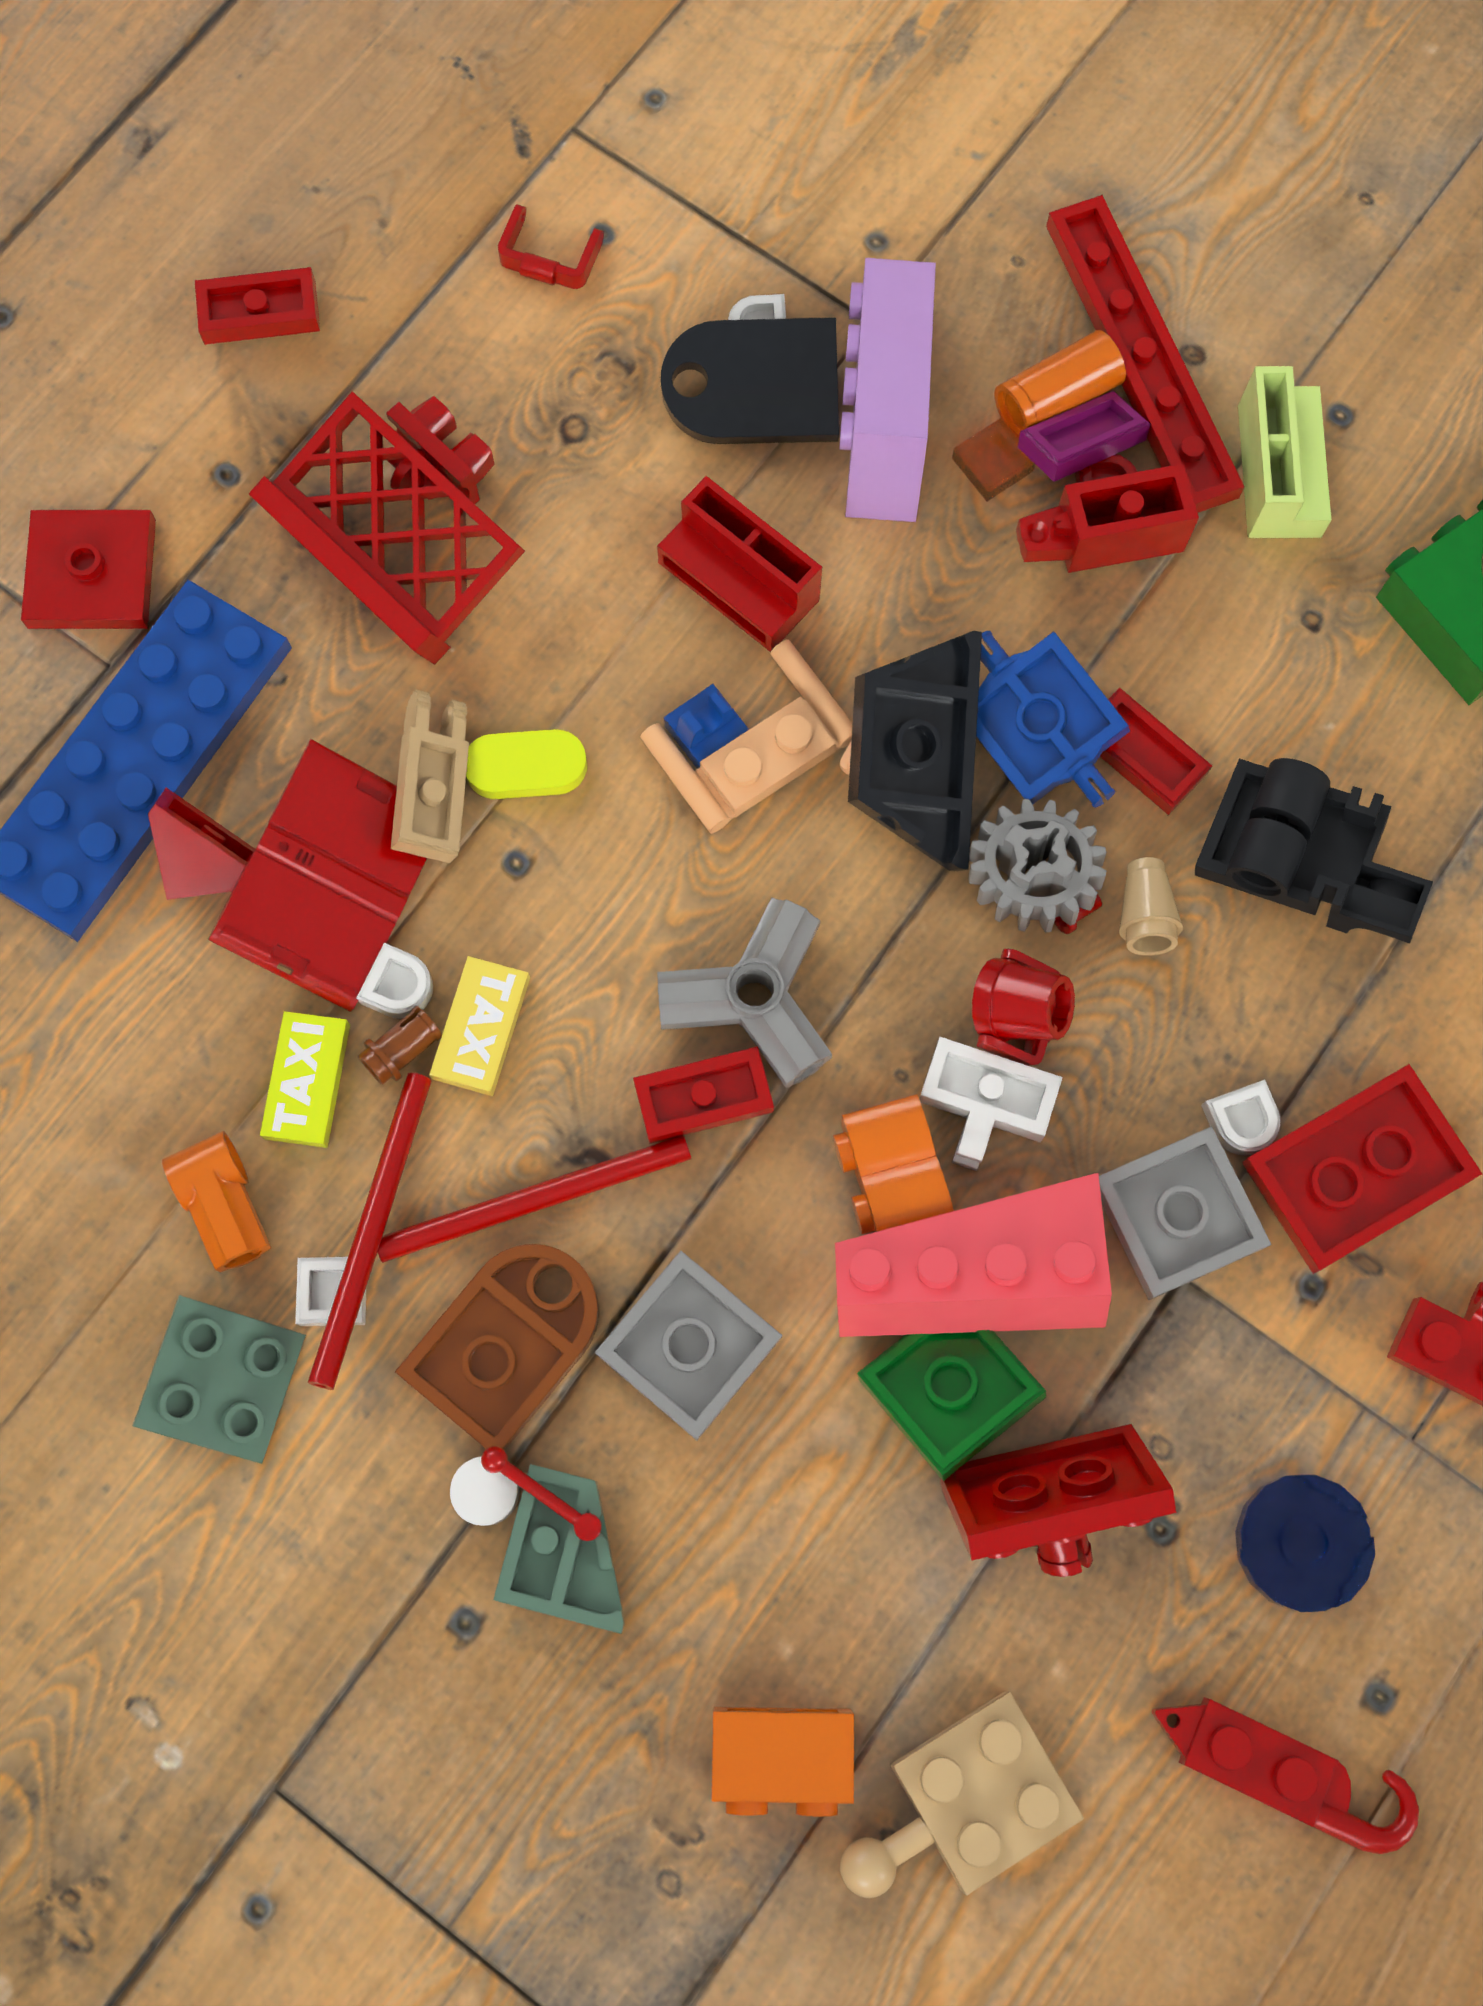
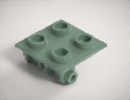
M179 1295L132 1426L262 1464L306 1335Z

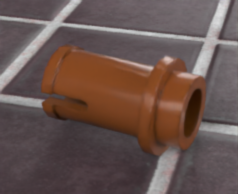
M415 1006L408 1015L375 1042L367 1039L364 1042L366 1049L358 1055V1058L381 1085L391 1078L394 1081H398L402 1078L399 1071L432 1043L439 1041L442 1033L432 1019L418 1006Z

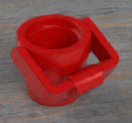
M1003 949L1001 958L988 960L979 972L972 998V1017L975 1030L979 1034L977 1047L991 1054L1027 1066L1037 1065L1042 1062L1047 1043L1050 1040H1059L1064 1037L1071 1025L1075 1008V993L1070 978L1061 975L1056 969L1014 949ZM1010 1039H1026L1023 1050L1006 1043V1041Z

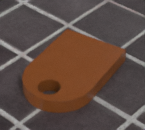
M524 1244L506 1249L491 1258L478 1271L396 1369L395 1373L485 1449L491 1446H498L505 1451L591 1344L599 1318L598 1298L592 1281L583 1267L573 1257L557 1248L541 1244ZM549 1268H561L567 1271L572 1278L570 1294L566 1299L555 1304L541 1301L535 1291L537 1278L543 1271Z

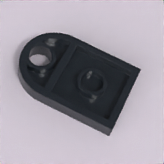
M836 318L716 320L703 322L689 328L672 343L662 364L661 391L669 416L684 433L694 439L711 444L837 442L839 438ZM685 370L700 372L707 380L705 390L695 397H685L679 394L673 386L674 380L679 373Z

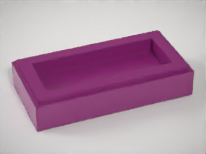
M1111 391L1020 431L1018 448L1055 482L1146 441L1150 423L1118 394Z

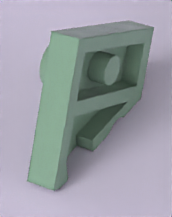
M530 1464L528 1476L581 1514L591 1513L596 1515L601 1521L602 1531L595 1540L583 1541L579 1539L575 1534L574 1525L523 1489L493 1600L622 1634L625 1620L597 1481Z

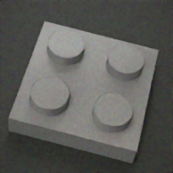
M1212 1126L1099 1176L1102 1205L1148 1300L1272 1245Z
M680 1251L595 1351V1354L698 1441L781 1340L782 1334L685 1253Z

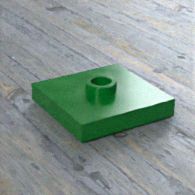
M978 1330L977 1332L904 1335L857 1373L862 1385L943 1481L1046 1398V1390L997 1334L990 1330Z

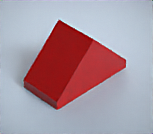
M166 787L148 813L166 899L171 900L232 892L255 848Z

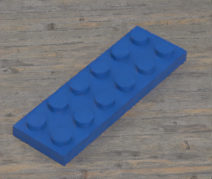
M187 580L0 829V894L78 942L153 840L148 813L166 787L181 798L185 796L292 649L288 639L192 581Z

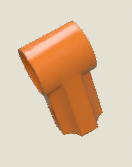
M224 1131L162 1159L163 1169L171 1189L186 1212L190 1211L216 1271L221 1273L228 1269L241 1267L260 1258L263 1253L271 1249V1245L244 1186L249 1183L247 1173L237 1150Z

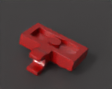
M1479 1282L1464 1318L1422 1297L1414 1298L1387 1358L1483 1406V1282Z

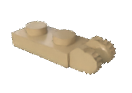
M415 689L412 695H410L406 707L391 849L451 863L458 856L460 850L469 742L465 741L467 707L466 703L451 699L442 715L440 734L428 731L431 709L430 694Z

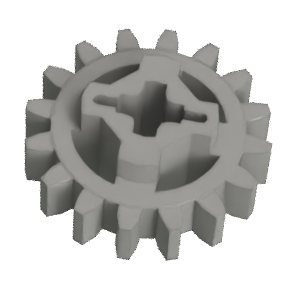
M1029 799L1022 801L1020 814L1014 815L1005 806L1000 807L996 824L984 820L980 825L979 840L972 841L969 861L973 863L970 865L968 880L969 884L981 885L978 891L977 902L979 905H985L995 901L998 904L995 920L1001 922L1010 914L1018 916V930L1023 932L1028 928L1030 920H1039L1045 933L1052 932L1055 917L1058 916L1070 926L1075 924L1080 910L1079 907L1089 911L1093 908L1098 894L1096 890L1102 889L1107 872L1101 868L1107 853L1106 848L1092 846L1097 833L1095 826H1088L1082 829L1077 828L1076 823L1079 812L1073 809L1064 817L1056 815V802L1053 800L1047 802L1043 812L1035 811ZM1067 849L1072 854L1075 860L1067 856ZM996 859L1000 861L999 870L1008 875L1006 882L998 871Z

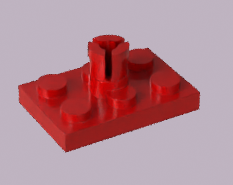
M1132 1424L968 1461L946 1480L943 1481L940 1478L942 1492L972 1561L986 1557L993 1559L1005 1558L1015 1554L1020 1549L1038 1545V1563L1041 1566V1570L1051 1576H1074L1082 1573L1081 1565L1086 1568L1091 1566L1093 1556L1091 1543L1087 1538L1088 1533L1118 1526L1138 1527L1149 1523L1153 1518L1176 1513L1173 1488Z

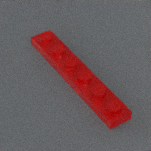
M1103 195L1049 212L1046 225L1047 230L1095 330H1101L1108 334L1122 355L1126 369V378L1122 384L1123 389L1133 409L1150 423L1147 439L1160 466L1167 467L1184 463L1198 513L1239 499L1245 486Z

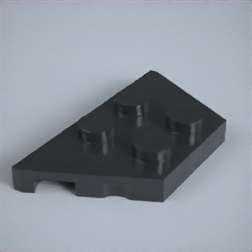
M971 631L855 677L848 802L949 871L969 870L982 632Z

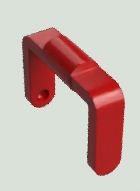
M516 204L498 243L501 265L507 269L520 272L521 276L550 285L559 284L571 289L583 287L601 249L604 231L594 228L577 268L561 265L560 262L535 254L512 250L526 218V207Z

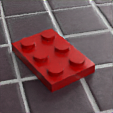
M1410 1064L1275 1141L1242 1162L1312 1274L1321 1271L1483 1174Z

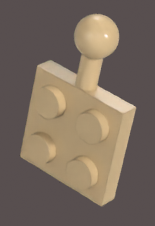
M1004 1691L890 1764L919 1817L882 1841L871 1837H864L853 1841L845 1849L841 1857L840 1872L845 1885L854 1894L864 1898L878 1897L884 1894L893 1884L896 1876V1867L934 1843L962 1893L967 1896L1082 1821L1084 1817L1011 1692Z

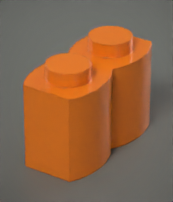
M917 1094L842 1115L841 1126L843 1133L833 1135V1141L843 1173L854 1170L860 1186L861 1194L851 1197L862 1235L954 1211L947 1184L936 1156L927 1120Z

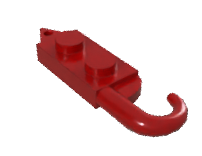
M1206 1697L1203 1698L1201 1704L1152 1709L1153 1716L1181 1754L1179 1763L1361 1851L1379 1855L1397 1851L1411 1840L1418 1827L1419 1806L1416 1795L1406 1780L1391 1770L1384 1771L1382 1779L1395 1791L1399 1800V1812L1393 1823L1384 1827H1378L1348 1813L1351 1801V1780L1346 1768L1339 1760ZM1174 1713L1177 1718L1176 1724L1169 1726L1167 1724V1717Z

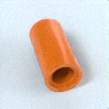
M1096 330L996 386L994 397L998 412L1009 431L1019 439L1020 431L1102 396L1123 384L1126 378L1124 360L1111 337L1101 330Z

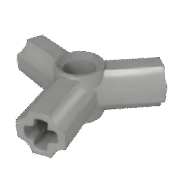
M771 898L740 962L734 967L657 972L661 1030L738 1024L745 1029L755 1045L758 1046V1049L786 1089L802 1082L817 1072L821 1066L832 1058V1053L788 993V989L820 926V920L809 913L806 908L787 899L778 900ZM760 983L770 990L772 997L765 1004L750 1006L741 1001L737 993L746 984Z

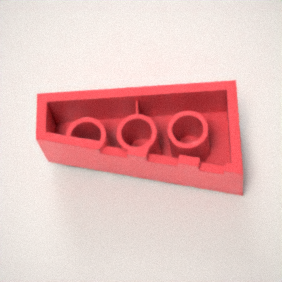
M1098 1173L835 1243L840 1337L977 1332L978 1330L995 1332L1106 1327L1112 1291Z

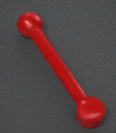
M491 1446L483 1452L481 1464L487 1472L502 1473L574 1525L575 1534L579 1539L592 1541L600 1535L602 1524L596 1515L591 1513L581 1514L510 1463L503 1448Z

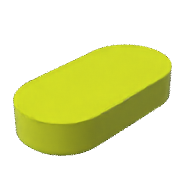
M552 729L487 734L477 738L469 745L466 779L473 791L489 799L560 795L574 790L581 784L587 772V758L581 741L572 733L564 730Z

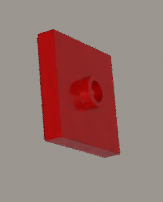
M31 510L21 621L27 629H148L156 519L151 510Z

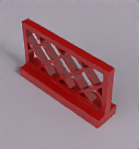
M353 391L273 482L263 476L249 493L260 506L414 652L434 665L451 648L445 642L525 552L522 547ZM360 414L370 424V449L343 452L342 433ZM383 436L394 447L383 448ZM406 458L411 461L412 488L384 490L383 461ZM371 462V491L343 494V464ZM330 465V495L307 497L296 486L312 467ZM424 474L436 486L424 487ZM442 497L452 499L454 505V527L425 529L424 499ZM412 500L413 530L384 533V502ZM371 504L372 534H346L344 532L343 506ZM331 507V518L320 508ZM466 513L479 525L466 526ZM491 536L503 547L486 567L467 569L466 538ZM454 539L455 570L426 572L425 541ZM413 542V573L390 575L385 570L384 544ZM372 545V557L360 546ZM467 580H474L467 588ZM455 581V602L438 620L426 609V583ZM414 584V597L402 585Z

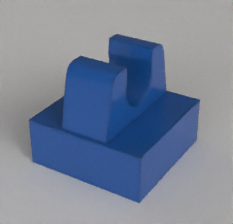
M714 684L664 717V727L697 769L700 768V761L749 730Z

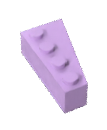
M865 258L863 283H851L849 319L860 320V324L848 325L846 361L857 362L856 368L845 367L842 405L853 406V413L842 412L839 450H850L845 517L916 522L928 440L936 263Z

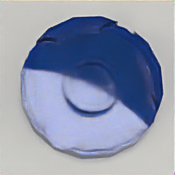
M1317 1475L1282 1476L1259 1487L1243 1506L1235 1530L1237 1558L1249 1583L1269 1602L1295 1612L1326 1611L1351 1601L1368 1581L1375 1558L1374 1537H1371L1370 1527L1366 1521L1368 1517L1361 1503L1340 1484Z

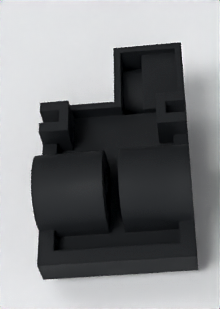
M1239 758L1195 865V876L1312 915H1316L1321 901L1330 903L1331 908L1326 927L1348 933L1349 930L1356 928L1367 929L1407 943L1411 942L1433 881L1372 862L1391 810V806L1382 804L1384 795L1375 793L1369 808L1359 805L1362 788L1353 786L1351 793L1331 788L1330 779L1323 771L1309 763L1290 758L1275 759L1270 763L1269 767Z

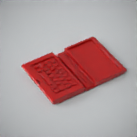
M310 739L268 821L269 823L254 853L250 855L208 940L351 1012L358 1002L356 998L383 944L387 943L427 860L426 857L391 849L397 785ZM278 964L291 970L290 974L278 969Z

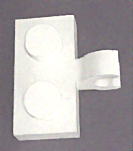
M939 1037L919 1100L923 1104L967 1118L952 1163L977 1171L979 1163L983 1160L992 1127L1041 1143L1045 1137L1063 1077Z

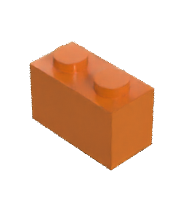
M714 1707L712 1802H726V1813L731 1815L754 1816L768 1814V1802L796 1803V1814L801 1816L827 1817L838 1815V1804H854V1713L851 1709Z

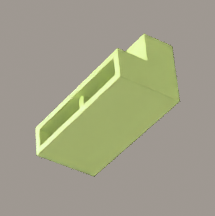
M1255 366L1238 404L1248 538H1322L1332 519L1320 386H1294L1293 366Z

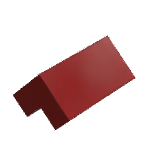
M705 476L681 501L682 520L657 545L658 563L771 652L819 602L823 567L713 480Z

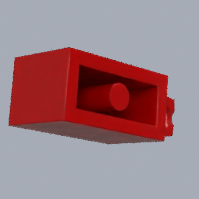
M1183 463L1065 485L1059 506L1020 518L1016 534L1024 562L1065 560L1068 573L1184 552L1199 516Z

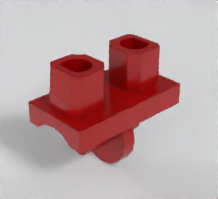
M432 396L411 412L400 402L386 412L387 418L397 427L396 432L474 504L480 500L476 484L495 465L492 450L476 434L470 433L454 448H448L442 441L457 429L455 418L449 409L435 396ZM407 458L387 460L395 468L390 480L391 488H412L411 461ZM424 474V487L436 486Z

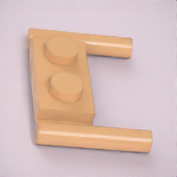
M789 639L776 645L770 655L801 696L700 761V768L694 771L660 723L651 725L640 736L641 740L710 834L721 830L731 819L747 811L834 754L838 749L849 746L851 742V720Z

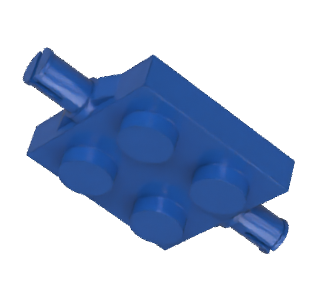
M991 631L983 632L982 640L993 654L990 655L981 643V662L990 673L979 688L977 739L1023 799H1029L1032 805L1057 786L1073 780L1094 808L1104 804L1102 797L1091 783L1095 784L1107 801L1116 791L1111 788L1094 764L1103 751L1130 732L1129 725L1054 631L1030 650L1012 655L1011 657L1008 656L993 637Z

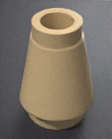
M1153 857L1133 860L1127 865L1119 934L1126 940L1127 949L1132 953L1138 955H1159L1169 952L1178 945L1177 936L1183 931V925L1167 873L1165 872V863Z

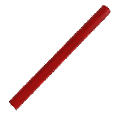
M407 1073L308 1379V1383L313 1386L334 1390L432 1082L430 1078L422 1074Z
M684 1135L385 1234L382 1236L378 1249L379 1258L384 1263L691 1160L688 1145Z

